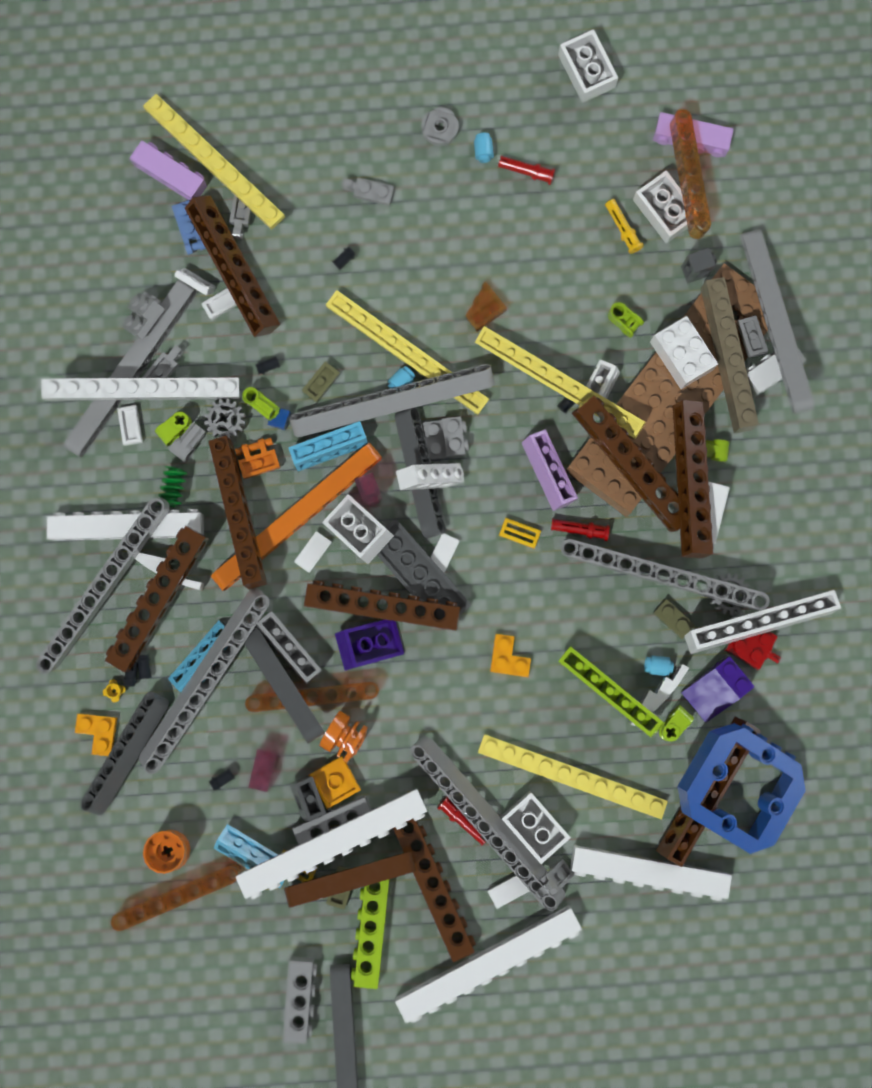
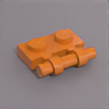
M272 438L258 439V442L249 445L247 443L242 444V447L235 449L237 456L242 454L245 456L244 459L238 460L244 480L281 468L275 449L267 451V446L273 445ZM261 450L260 454L254 456L250 454L251 451Z

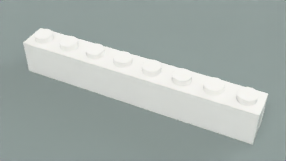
M189 509L187 513H179V510H169L149 539L176 538L178 531L185 526H189L204 535V514L197 509ZM111 511L110 515H103V512H91V515H84L83 512H73L72 516H65V513H53V516H47V539L51 541L123 539L141 511H130V514H122L121 511ZM146 518L144 526L148 528L151 525V521L149 518ZM135 533L133 535V539H140L138 534Z
M835 590L695 629L688 632L684 637L690 654L826 616L841 609Z
M578 845L573 846L570 865L571 871H574V875L586 877V874L594 875L593 878L605 880L606 877L613 878V882L625 884V881L633 882L632 885L644 887V884L652 885V889L663 891L664 888L671 889V892L683 894V891L691 892V896L702 898L703 895L710 896V899L722 901V898H729L732 875L728 872L684 864L680 867L673 862Z

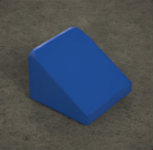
M280 408L277 417L268 421L267 425L286 431L291 412Z

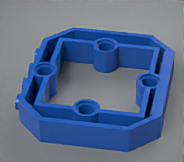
M733 723L709 731L677 788L683 814L749 854L776 844L806 789L802 765L795 761L796 757L787 751L785 753L781 752L782 748L773 742L771 744L767 743L768 739L759 733L753 734L751 727L745 724L739 726ZM735 743L749 751L753 759L763 764L771 765L782 772L772 793H763L759 797L758 807L761 809V812L748 834L736 827L737 820L730 813L722 809H716L711 812L700 805L713 781H721L727 776L728 767L724 762Z

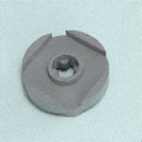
M443 107L434 108L431 112L428 111L421 123L423 138L435 146H449L456 138L459 129V123L454 116L455 114ZM442 123L444 129L439 131L435 125Z

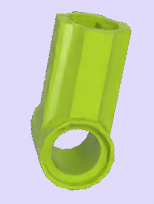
M248 387L243 391L242 398L245 403L252 406L269 421L277 417L280 407L268 399L262 392L253 387ZM256 394L255 400L251 401L252 396Z
M720 439L706 440L707 458L719 462L728 461L730 442Z

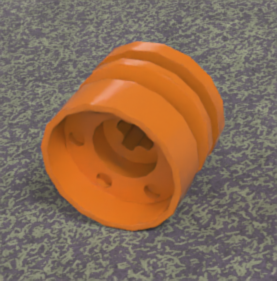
M339 711L328 727L319 746L328 752H331L335 746L339 747L337 757H340L343 751H346L347 754L344 761L348 763L363 744L368 727L364 725L360 732L356 731L360 722H355L352 727L348 726L351 717Z
M165 830L154 833L144 845L143 857L146 865L154 872L163 874L180 869L190 857L191 848L189 840L177 830ZM167 847H172L173 849L170 854L165 853Z

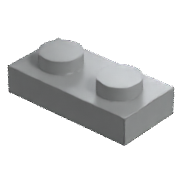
M757 316L738 320L737 326L748 358L766 354L768 349Z

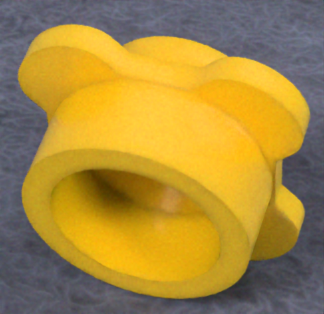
M115 679L110 680L109 685L103 689V695L110 698L112 702H118L121 694L126 692L125 686L119 685Z

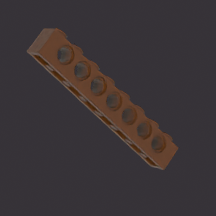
M211 195L193 197L184 209L254 337L271 334L280 325V322Z
M595 396L588 398L572 412V415L668 531H678L680 529L677 491L669 487L666 483V478L655 470L653 462L649 458H645L641 453L640 446L631 441L629 433L617 424L616 417L612 413H608L604 408L602 400ZM594 413L600 417L599 423L594 421ZM607 428L612 432L611 438L606 435ZM619 444L624 446V453L619 451ZM632 458L637 462L636 468L631 465ZM644 474L649 476L648 483L643 479ZM657 488L661 491L660 498L656 495ZM670 503L674 507L672 513L668 510V505Z
M682 400L672 406L682 557L705 558L713 555L714 549L710 514L706 429L704 424L705 411L703 409V402Z
M227 435L209 440L243 586L250 590L267 585L233 442Z
M185 526L178 531L176 535L178 539L174 545H170L166 552L168 556L164 562L161 561L157 566L156 576L148 581L146 585L147 591L138 598L136 602L138 606L134 612H130L127 616L126 626L124 629L121 628L116 635L117 641L106 652L107 657L105 661L124 673L130 672L209 540L208 537L189 526ZM187 542L190 545V550L184 553L182 545ZM175 559L180 562L177 570L172 568V562ZM165 576L170 580L167 587L162 584V579ZM154 593H157L160 597L158 603L152 601ZM145 609L150 614L147 620H144L142 617V612ZM135 626L139 629L137 637L132 634V629ZM124 643L128 644L129 646V652L127 654L124 653L122 650V646Z
M313 580V583H307L304 607L455 631L459 627L461 607L457 606V602L446 601V604H440L438 599L432 598L421 601L419 596L413 595L402 598L400 593L394 592L383 595L381 590L375 589L364 592L362 587L351 586V589H345L343 584L332 583V586H326L324 581ZM325 590L331 594L329 601H325L322 597ZM344 593L348 594L350 598L347 604L341 601V596ZM363 596L367 597L369 601L366 607L360 605V598ZM381 599L386 600L388 603L386 610L379 608L378 604ZM400 602L405 603L407 606L405 613H400L397 609ZM419 605L424 606L426 609L424 616H419L416 612ZM438 608L445 611L443 619H438L435 615Z
M736 716L730 723H735L739 726L745 724L753 729L752 733L755 735L761 732V730L749 722ZM735 743L724 762L728 767L727 776L721 781H713L700 804L711 812L717 808L749 751ZM680 809L656 851L682 867L705 826L683 814Z
M411 819L406 822H411L414 825L413 831L407 832L403 828L397 830L396 827L393 829L403 851H411L416 868L413 874L454 963L475 953L474 946H476L473 935H468L465 929L468 927L465 917H460L457 911L460 909L456 898L452 899L449 893L452 889L448 880H444L441 875L444 871L440 862H435L433 855L436 853L432 844H427L425 837L427 833L424 826H419L418 821ZM414 840H418L422 843V847L419 850H415L411 847V843ZM426 858L430 861V866L423 868L420 866L419 861ZM430 877H436L439 882L435 886H430L427 880ZM443 895L447 900L444 904H438L435 900L436 897ZM450 913L454 915L455 919L452 922H446L444 916ZM453 933H462V939L459 941L452 938Z

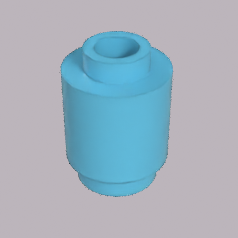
M479 133L474 139L475 159L479 160L480 163L490 162V159L494 157L493 142L489 133Z
M404 366L388 380V388L412 383L416 376L408 367Z
M651 655L645 658L644 672H649V675L669 676V673H673L674 662L670 660V657Z

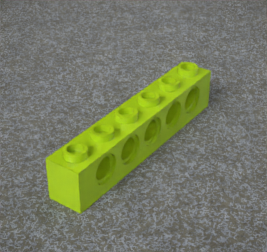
M571 646L558 661L651 738L664 725L662 720Z
M390 879L379 882L380 888L378 890H373L370 885L360 890V900H363V906L358 909L357 920H361L360 928H356L355 940H359L358 948H354L353 960H357L356 968H352L351 973L354 987L378 989ZM369 901H376L378 908L371 910L367 903ZM373 921L376 924V928L370 930L366 927L365 923ZM371 941L374 944V948L368 950L363 946V943ZM368 961L372 967L366 970L362 968L361 963Z

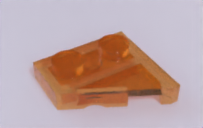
M485 281L478 296L476 295L472 307L469 308L465 316L475 331L478 332L505 313L507 307Z

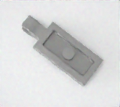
M343 178L342 190L354 192L353 198L390 206L394 186L357 178V182Z
M235 195L229 222L231 225H234V239L242 240L243 226L249 227L252 211Z
M175 345L168 355L163 352L142 378H169L179 366L175 361L183 355L184 351Z
M563 859L540 879L544 885L535 891L539 899L549 892L553 896L574 876V873Z

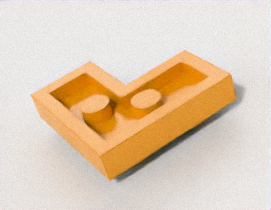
M495 634L490 672L529 677L531 658L512 656L515 636Z
M77 714L75 733L94 735L91 755H109L114 747L117 717Z

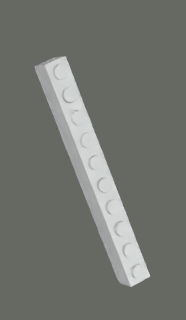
M239 378L41 379L42 399L45 401L239 399Z
M418 789L412 790L238 874L236 880L245 899L251 897L253 900L263 895L262 891L267 888L272 891L280 887V882L286 879L288 882L299 877L298 873L303 871L309 873L317 869L316 865L324 862L325 865L334 861V856L342 853V856L353 851L352 847L357 845L363 847L371 843L370 839L375 836L382 838L388 835V830L394 827L397 830L407 825L406 821L411 819L417 821L425 817L424 813L427 812V808Z
M570 905L396 996L395 1003L405 1023L410 1021L415 1023L422 1018L423 1014L436 1012L440 1005L453 1003L457 1000V996L463 993L464 995L470 994L475 990L474 987L480 984L484 986L490 983L493 977L507 974L510 971L509 969L515 965L517 967L524 965L530 957L534 956L536 958L545 953V949L558 947L562 944V940L566 938H575L580 934L579 931L582 928Z

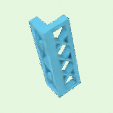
M359 421L288 447L293 463L299 472L361 449L368 444V441Z
M218 620L168 678L178 691L182 692L218 638L216 633L221 628L222 630L224 629L225 625ZM207 644H209V646H208V648L206 649V651L203 652V648H204ZM196 659L193 666H190L191 662ZM183 673V677L177 682L176 679Z
M228 824L214 846V849L247 869L278 855Z

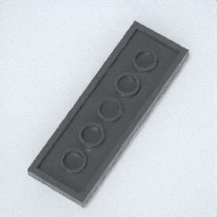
M396 518L385 527L394 537L377 556L411 595L419 596L421 601H426L427 598L438 599L440 604H446V601L457 602V606L461 607V614L472 605ZM438 608L435 612L436 617L443 619L445 611Z

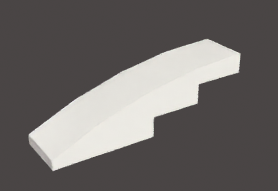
M139 553L135 558L143 566L157 573L156 568L159 563L165 561V558ZM186 578L182 583L184 586L201 591L204 588V583Z
M679 664L671 679L663 677L655 692L646 690L640 703L653 713L679 685L689 667ZM628 722V724L635 726L633 722Z

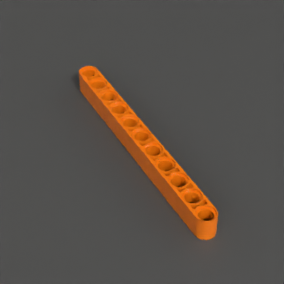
M371 443L361 448L256 536L261 560L383 458ZM236 554L211 575V578L222 591L227 590L241 578Z

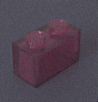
M373 472L354 479L365 506L369 505V507L380 503L379 500L383 498Z
M265 748L257 749L248 788L264 792L270 791L278 760V751Z

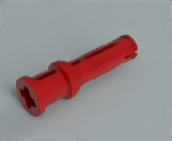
M501 155V160H499L498 164L499 168L531 176V179L534 181L541 180L547 182L548 185L552 184L556 171L555 168L551 170L541 167V164L531 165Z
M552 518L551 531L586 535L588 539L593 537L604 539L607 542L610 525H596L594 522L584 524Z
M447 796L444 797L436 808L438 810L441 809L449 817L450 821H456L481 846L484 845L486 842L480 837V833Z

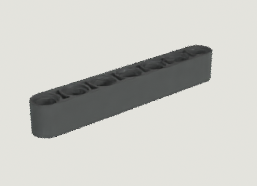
M414 407L396 412L395 422L406 467L431 464L418 410ZM437 488L412 490L423 536L428 539L444 534L446 532V524Z
M255 626L244 645L303 738L309 744L325 732L257 626Z
M148 692L144 695L81 801V809L83 811L98 816L105 813L167 710L169 703L167 698L154 692Z
M330 965L337 1088H358L351 965Z

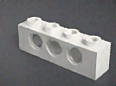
M460 463L419 464L396 471L400 490L448 488L465 482Z

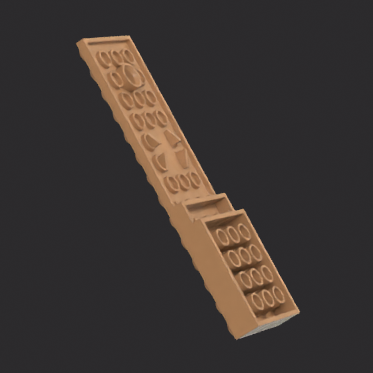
M724 263L712 279L725 277L731 307L738 313V320L757 316L764 337L768 329L755 286ZM701 293L683 318L686 316L689 318L717 361ZM735 320L741 350L745 362L748 356L737 326L738 320ZM656 352L616 404L646 422L636 439L631 436L629 438L633 443L640 446L641 453L645 458L647 457L653 462L657 472L661 473L675 455L672 406L682 400L703 402V409L706 414L724 390L719 367L717 365L710 373L680 389ZM607 428L606 435L611 438L612 432ZM592 438L588 440L566 469L569 475L625 517L631 514L642 499ZM619 444V451L624 453V446ZM632 458L631 465L636 468L637 462ZM644 474L643 479L648 483L649 476Z

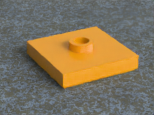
M343 755L308 775L313 777L326 809L361 790L347 762L344 761Z

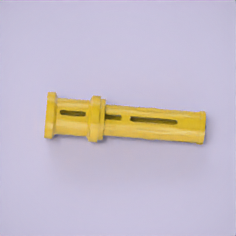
M611 199L606 202L605 207L621 232V240L625 241L629 248V254H634L641 250L644 244L639 241L636 235L637 231L630 227L616 200Z

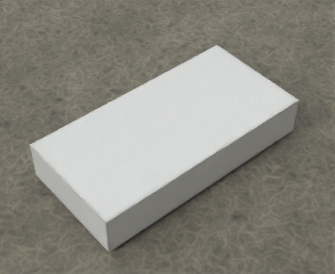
M186 268L177 270L174 275L205 295L215 291V285Z
M228 288L201 303L211 321L237 306Z
M137 405L117 408L123 445L143 443Z
M316 531L294 562L311 573L332 542Z
M445 533L441 535L430 557L444 573L460 542Z
M516 875L487 890L497 909L529 892L528 888Z

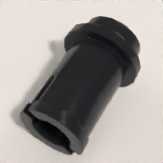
M349 246L343 248L344 251L332 261L339 270L351 259H355L354 256L356 254Z
M276 356L262 362L259 360L255 364L259 375H265V372L280 368Z
M565 397L557 407L564 414H567L575 402Z
M140 655L136 660L138 662L139 679L152 678L150 670L151 658H149V655Z
M138 663L133 665L130 672L125 673V677L122 679V682H124L123 686L135 687V683L138 682L136 681Z
M228 768L215 778L211 777L209 783L214 791L217 789L221 790L220 787L234 780L235 776Z

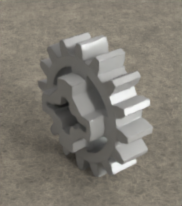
M219 399V404L212 402L214 407H207L210 413L204 414V417L208 419L204 424L210 426L207 431L209 433L213 432L212 436L215 438L218 435L219 437L227 435L230 440L231 435L238 437L237 431L243 432L241 425H246V422L242 420L246 417L244 413H241L243 408L241 406L237 407L238 403L236 401L231 404L230 399H227L226 403L222 399ZM222 408H231L228 411L222 410ZM224 416H226L228 422L226 423L222 419ZM222 428L228 429V431H219V430L222 429Z
M727 573L725 578L723 575L718 576L719 580L724 582H734L746 588L750 586L749 584H743L744 578L738 580V574H734L732 578L730 573ZM720 586L721 591L719 595L724 596L726 589ZM737 591L735 593L736 599L738 600L740 593H742L740 601H744L745 594ZM716 599L710 602V604H716L715 610L722 609L721 614H725L728 611L729 615H733L734 610L736 613H741V606L728 603L731 607H727L721 603L723 601Z

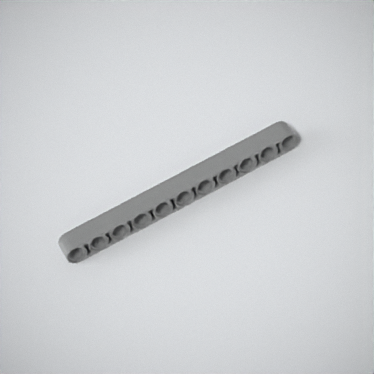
M759 229L742 233L743 249L792 412L796 414L813 410V396L762 231Z
M179 279L161 303L165 310L143 340L137 337L109 378H139L189 307L198 290ZM93 400L65 440L64 448L79 458L83 457L123 400Z
M483 364L298 412L291 415L289 420L294 435L302 437L487 389L494 386L495 381L491 365Z
M154 498L147 503L37 659L36 668L39 672L49 673L55 671L63 662L168 513L169 503L165 499ZM157 502H160L162 505L160 512L155 510ZM146 518H149L151 521V525L148 528L144 526ZM135 533L138 534L140 537V540L137 544L133 541V535ZM124 549L128 551L127 559H124L122 557V551ZM112 565H115L117 567V573L115 575L111 573ZM101 581L106 583L104 591L100 588ZM90 597H93L95 600L94 606L89 604ZM79 612H81L84 616V620L82 622L78 619ZM68 628L73 632L72 637L67 635ZM57 643L62 647L61 653L56 650ZM46 659L51 663L50 668H47L45 665Z
M567 539L561 545L562 554L566 558L744 608L761 611L767 608L770 603L769 596L766 593L573 539ZM568 544L575 546V551L571 554L564 551L565 546ZM587 549L594 552V556L590 559L583 556V552ZM609 554L613 560L610 564H605L601 560L602 556ZM622 560H629L631 567L623 569L620 563ZM641 565L649 566L650 573L642 574L639 571V567ZM666 570L669 573V578L666 580L660 579L658 572ZM678 576H686L688 583L680 585L677 581ZM700 580L704 581L707 584L706 590H699L696 586L697 582ZM717 586H723L726 589L724 596L716 593ZM737 591L745 594L744 601L736 599L735 593ZM757 596L762 597L764 599V605L762 607H759L755 604V598Z
M253 588L246 594L140 753L139 762L148 774H155L161 769L268 608L270 600L260 589Z
M427 736L419 739L411 747L410 752L413 758L542 906L549 911L556 910L565 897L563 888L553 896L549 892L539 899L535 891L544 885L540 879L548 871L438 745Z

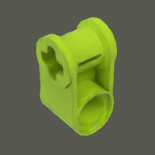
M621 302L614 303L608 311V319L629 338H632L637 328L644 324L640 316L632 312ZM613 310H620L622 315L619 317L615 316Z
M176 412L168 420L160 424L155 429V433L166 446H170L177 438L184 434L191 425L192 419L184 412ZM180 418L184 419L183 425L180 424Z
M676 706L664 722V725L659 729L660 738L664 741H676L683 731L690 726L694 717L682 706ZM666 729H672V736H666L668 734Z

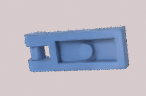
M189 200L171 206L188 255L193 254V251L206 249L184 209L190 202ZM197 239V242L190 243L191 240Z

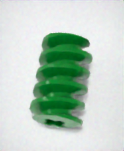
M164 466L168 469L163 471V475L167 478H162L161 482L166 485L160 486V490L164 493H159L158 497L165 499L169 503V507L176 508V505H182V502L177 500V498L183 497L179 490H185L180 485V483L186 482L182 475H188V473L179 468Z

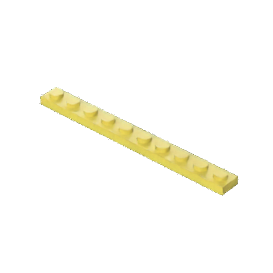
M157 94L143 105L144 110L271 230L285 218V215Z
M338 290L335 291L326 303L328 309L426 379L452 373ZM479 391L453 397L477 415L480 414L489 401V398Z
M484 326L475 341L476 344L576 404L581 405L592 396L600 398L608 413L610 412L616 417L617 424L629 433V436L634 439L637 438L644 427L645 421Z
M486 734L483 735L478 749V753L661 820L668 803L665 799Z

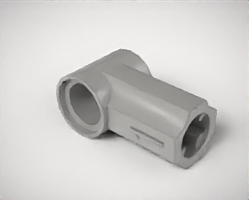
M192 422L181 438H177L172 443L169 451L182 461L187 462L194 454L195 447L207 432Z

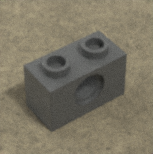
M710 248L687 255L681 265L687 284L708 277L715 268L717 259L715 254L711 253Z
M305 776L289 783L302 820L311 821L326 814L312 776Z

